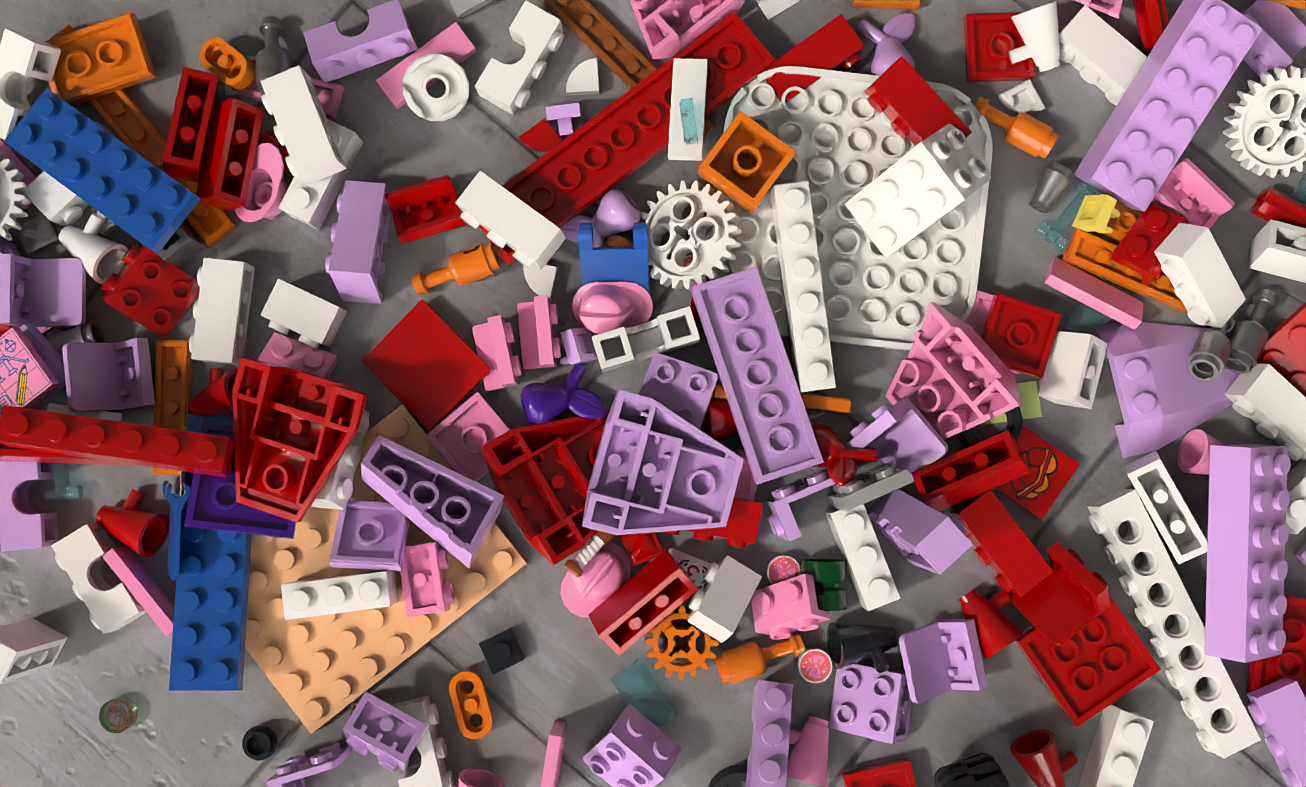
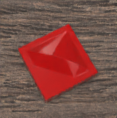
M655 532L620 535L632 567L651 560L663 552Z

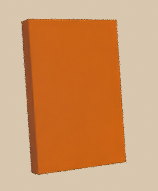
M133 12L46 40V42L61 49L53 79L48 81L51 91L71 106L156 78L137 16Z

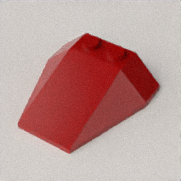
M241 357L232 390L236 502L296 523L301 522L359 430L367 394L354 386L303 370Z
M610 410L606 411L605 417L598 419L577 416L514 428L481 447L494 486L500 494L504 495L503 501L528 542L552 566L583 548L597 531L582 527L589 482Z

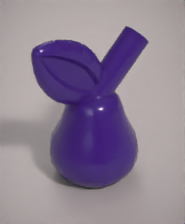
M575 364L563 386L543 383L526 385L521 391L520 400L528 423L535 425L551 422L568 407L575 414L584 418L598 419L605 417L607 412L602 400L587 389L577 388L587 368L582 364Z

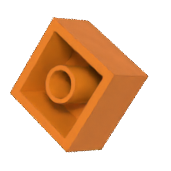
M739 111L700 164L698 175L753 214L792 161L796 151L742 111Z

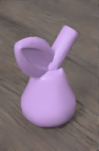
M903 13L894 16L885 23L882 31L864 19L860 21L856 31L877 44L871 64V75L880 76L901 56L915 70L914 59L902 44L912 35L915 29V16L913 13Z
M614 189L602 198L593 218L577 215L560 229L566 239L578 243L579 225L581 223H591L593 225V247H602L605 243V237L634 228V223L640 221L641 212L626 192Z

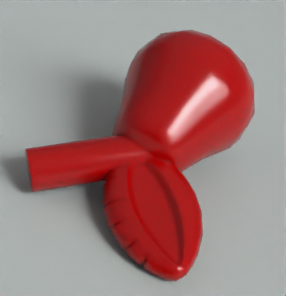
M824 424L812 425L824 463L812 467H828V475L835 484L844 486L852 481L857 473L856 463L877 462L876 448L847 450L837 434L829 426Z

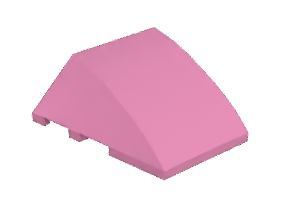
M630 0L652 59L674 57L733 11L738 15L745 0Z
M930 302L926 309L928 313L921 329L916 331L913 337L915 342L906 360H902L888 389L886 398L892 405H895L904 396H907L942 439L946 440L1023 404L1015 376L978 333L966 322L935 302Z

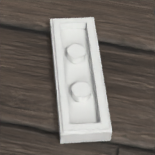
M674 58L668 144L669 160L703 161L708 59Z

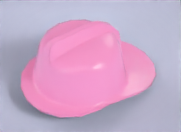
M262 143L257 146L245 207L235 209L237 216L244 222H255L262 218L273 220L282 212L279 206L288 190V186L283 176L282 155L279 149L271 143Z
M627 281L592 282L585 284L576 292L573 297L572 309L575 318L583 327H586L593 333L601 334L621 327L629 328L647 323L652 314L653 303L647 290L637 283Z
M609 542L606 546L603 545L592 559L588 561L582 569L584 573L580 578H576L568 571L561 583L560 594L564 605L571 613L579 617H589V613L628 581L631 573V564L625 551L618 545Z

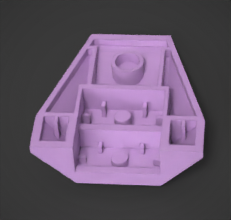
M1120 322L1091 328L1093 336L1108 343L1104 359H1109L1124 423L1115 425L1123 458L1157 451L1234 404L1224 393L1240 373L1224 368L1220 376L1212 381L1203 382L1193 378L1188 370L1187 360L1196 339L1200 334L1212 331V329L1141 322L1135 330Z
M618 389L605 422L589 482L582 527L614 535L726 527L744 459L653 398Z

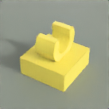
M1108 194L1085 195L1072 226L1085 232L1112 233L1113 229L1108 227L1107 223L1109 218L1120 216V212L1114 208L1117 200Z

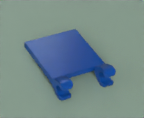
M581 223L578 231L581 286L592 282L627 281L637 283L649 293L647 223H634V247H593V225L591 223Z
M165 480L162 483V492L169 502L167 572L172 580L179 579L181 508L190 496V487L187 483H184V493L180 496V490L177 493H171L172 484Z

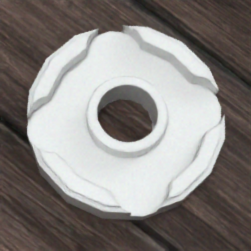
M427 54L417 58L407 68L402 80L403 96L408 107L417 116L428 121H445L455 117L465 107L469 96V80L464 69L454 59L442 54ZM438 78L444 82L446 90L442 97L434 98L427 93L426 84L430 79Z

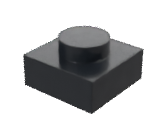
M511 627L479 643L493 675L525 659Z

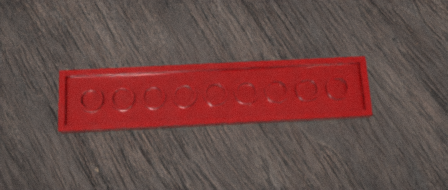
M733 11L502 187L558 228H561L668 147L674 58L708 59L705 118L732 99L742 87L744 88L756 79L757 75L774 64L775 59L737 13ZM479 225V228L486 236L489 231ZM488 238L509 267L518 261L513 257L515 250L507 244L500 248Z

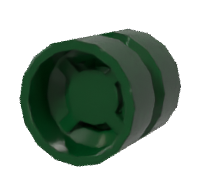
M801 560V573L813 576L818 609L823 611L846 610V589L841 587V583L846 580V560Z

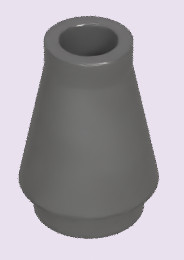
M1050 161L1047 167L1042 168L1029 206L1041 213L1047 214L1052 205L1072 185L1071 179L1074 173L1067 167Z

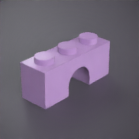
M392 0L367 9L370 20L369 25L359 35L351 37L342 35L335 21L303 32L312 64L324 83L418 50L409 21L399 0Z
M0 461L1 552L52 547L51 545L58 542L57 512L40 513L34 510L29 502V492L35 483L41 480L54 479L53 463Z
M758 680L754 686L751 714L753 737L747 763L746 787H786L793 684Z

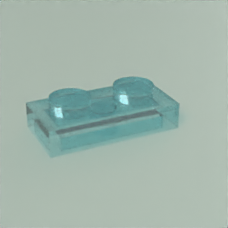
M639 658L611 678L612 683L627 704L633 705L659 729L678 716V712Z

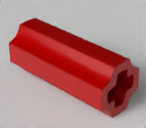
M1132 0L1141 51L1143 54H1150L1169 24L1165 0Z
M1271 186L1264 189L1258 195L1251 207V213L1267 222L1275 220L1306 228V206Z

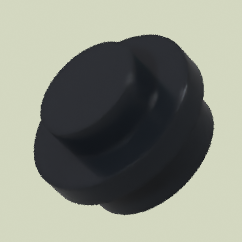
M266 725L252 727L245 733L242 740L245 754L257 761L265 760L273 755L278 745L276 733Z

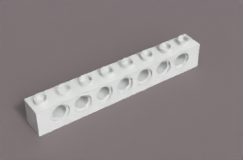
M1121 489L1088 505L1087 507L1091 513L1089 516L1090 524L1098 534L1102 535L1107 545L1104 547L1105 554L1113 565H1117L1122 575L1119 578L1120 584L1129 596L1132 595L1137 605L1134 609L1135 614L1141 624L1148 628L1152 636L1150 644L1155 653L1160 658H1163L1168 668L1165 670L1166 676L1171 685L1179 690L1183 698L1181 706L1185 714L1191 720H1194L1199 730L1196 732V736L1202 747L1208 752L1210 751L1222 758H1226L1261 741L1221 659L1205 655V627L1136 489ZM1125 521L1128 525V534L1122 539L1118 533V528ZM1140 552L1143 555L1144 561L1142 566L1136 569L1134 558ZM1156 583L1159 588V593L1157 597L1152 600L1149 595V590L1151 586ZM1172 614L1174 624L1171 629L1166 630L1165 620ZM1185 646H1188L1189 656L1186 660L1182 661L1181 651ZM1203 677L1205 685L1201 691L1197 692L1196 684ZM1219 709L1220 717L1213 723L1212 715L1215 710Z

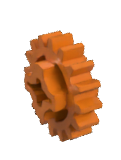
M684 603L679 605L677 612L672 611L649 631L653 633V636L646 637L644 644L653 646L652 649L647 651L646 655L648 658H657L654 668L657 670L665 666V676L668 678L673 671L678 672L679 680H683L684 674L687 671L690 672L693 678L697 677L696 668L699 666L707 671L709 667L705 661L706 658H716V653L710 647L719 645L717 639L710 637L709 634L691 623L682 626L675 625L672 622L677 619L688 620L693 610L691 609L690 612H686ZM661 631L668 638V644L662 651L658 644ZM703 632L704 647L700 652L696 647V638ZM677 634L680 637L690 635L687 638L689 646L684 648L680 645L673 649L676 644L674 636ZM676 658H688L690 662L679 664L672 661Z

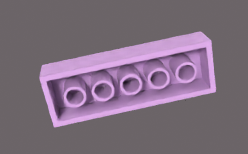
M1183 0L1074 175L1103 194L1113 197L1119 203L1131 209L1145 212L1263 28L1222 0Z
M1261 444L1210 445L1205 655L1247 663L1282 654V649L1286 642V635L1283 631V614L1287 607V600L1284 596V579L1288 572V565L1285 561V544L1289 537L1288 527L1286 526V509L1290 502L1289 492L1287 491V474L1291 467L1288 446Z

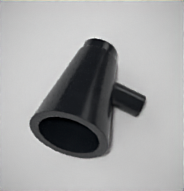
M829 623L827 628V645L832 663L837 669H841L871 657L877 672L887 671L889 664L884 652L897 647L895 629L893 627L887 628L886 626Z

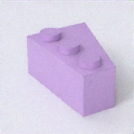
M345 180L343 193H339L337 196V212L339 216L338 222L332 224L331 240L333 248L332 253L328 252L326 255L325 269L327 273H330L342 301L382 304L383 293H380L377 282L378 273H385L386 262H381L383 244L388 242L391 210L385 198V194L389 193L386 183Z
M1285 677L1246 694L1250 705L1247 707L1252 718L1260 725L1264 733L1265 743L1274 756L1285 784L1288 787H1306V698L1297 681Z

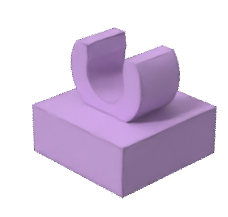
M571 101L547 104L545 106L547 120L558 119L560 136L572 134L573 125L571 117L581 116L580 102Z
M586 327L573 328L560 333L562 337L560 344L565 347L567 357L560 359L561 364L575 365L598 359L589 329Z

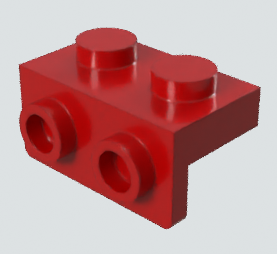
M449 175L433 178L429 181L400 188L385 194L386 202L392 211L397 238L401 245L465 226V221L460 217L462 211L455 203L458 199V194Z
M1151 202L1112 252V260L1141 274L1142 284L1149 286L1155 277L1160 279L1165 274L1154 251L1179 223L1188 224V219Z

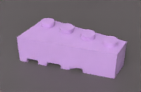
M380 435L377 436L361 462V476L366 484L470 569L501 512L504 495Z
M899 489L885 494L867 510L872 523L910 564L939 575L973 545L966 537L969 534L968 529L956 517L953 516L950 519L948 516Z

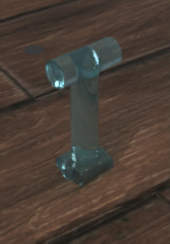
M1081 181L1077 185L1075 190L1079 193L1051 227L1042 221L1034 231L1059 252H1062L1069 244V241L1062 234L1075 219L1085 195H1101L1100 192L1086 181Z
M52 463L55 488L44 490L45 501L52 502L82 498V486H70L67 464Z

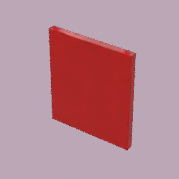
M423 299L417 302L416 306L362 360L429 431L433 430L492 370Z

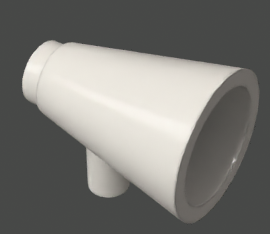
M1057 1L1012 16L1011 19L1025 46L1009 51L1011 63L1014 64L1032 57L1040 72L1060 66Z
M92 213L84 230L69 225L61 230L58 238L74 258L82 260L87 273L97 283L103 284L110 273L115 272L118 274L125 263L122 262V258L128 248L98 236L105 218Z

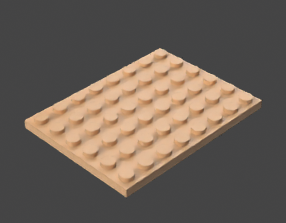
M404 404L364 434L361 446V460L356 466L352 482L353 492L348 500L388 502L366 484L361 476V462L378 435L455 471L425 436L427 432ZM310 507L302 521L296 524L294 539L251 535L245 648L311 734L528 563L496 521L470 569L448 552L449 568L445 569L446 582H451L454 590V603H450L451 609L446 613L438 614L436 612L407 617L400 571H395L399 602L390 607L285 620L282 584L298 580L321 577L332 578L375 571L371 569L331 567L329 560L339 509ZM410 520L406 546L436 542Z

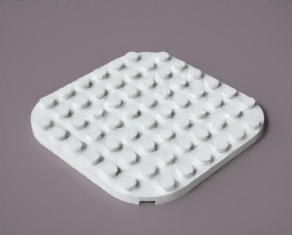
M799 66L778 67L757 75L756 79L744 88L742 87L734 97L726 115L723 133L739 111H742L796 151L792 161L774 185L803 181L809 182L830 342L895 350H911L915 342L913 337L916 331L921 329L928 314L926 309L930 302H935L965 322L976 298L989 181L885 258L845 205L851 198L915 147L907 137H900L892 129V121L884 112H877L867 100L869 96L864 91L879 76ZM778 72L821 77L805 90L796 86L788 88L783 93L781 101L776 96L773 88L765 81ZM925 81L972 131L966 137L967 144L976 156L981 157L985 161L990 173L993 146L991 132L984 115L981 116L970 102L971 99L959 90L942 83ZM789 92H800L797 96H795L790 101L785 103V97ZM770 191L753 214L726 196L724 201H730L734 204V208L729 213H736L740 217L732 225L742 229V233L733 236V239L739 242L741 247L731 248L730 252L737 259H726L724 263L729 271L725 272L718 269L716 271L718 278L757 267L780 336L789 337ZM712 226L711 238L715 234V226Z

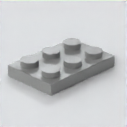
M880 465L864 472L865 479L857 481L854 479L844 486L837 484L832 486L834 492L826 496L832 508L849 511L912 483L913 479L908 469H896L895 465L883 467Z

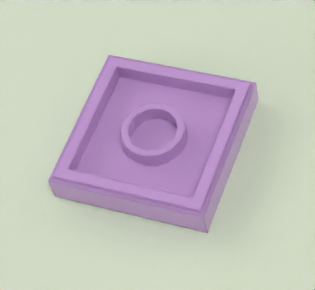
M348 500L346 510H339L329 560L331 567L401 571L410 519L389 502Z

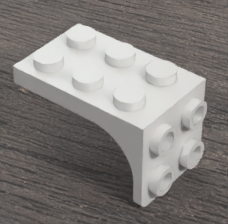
M947 124L920 142L845 203V205L886 258L988 182L991 179V175L985 161L981 157L976 156L967 144L965 135L952 124Z

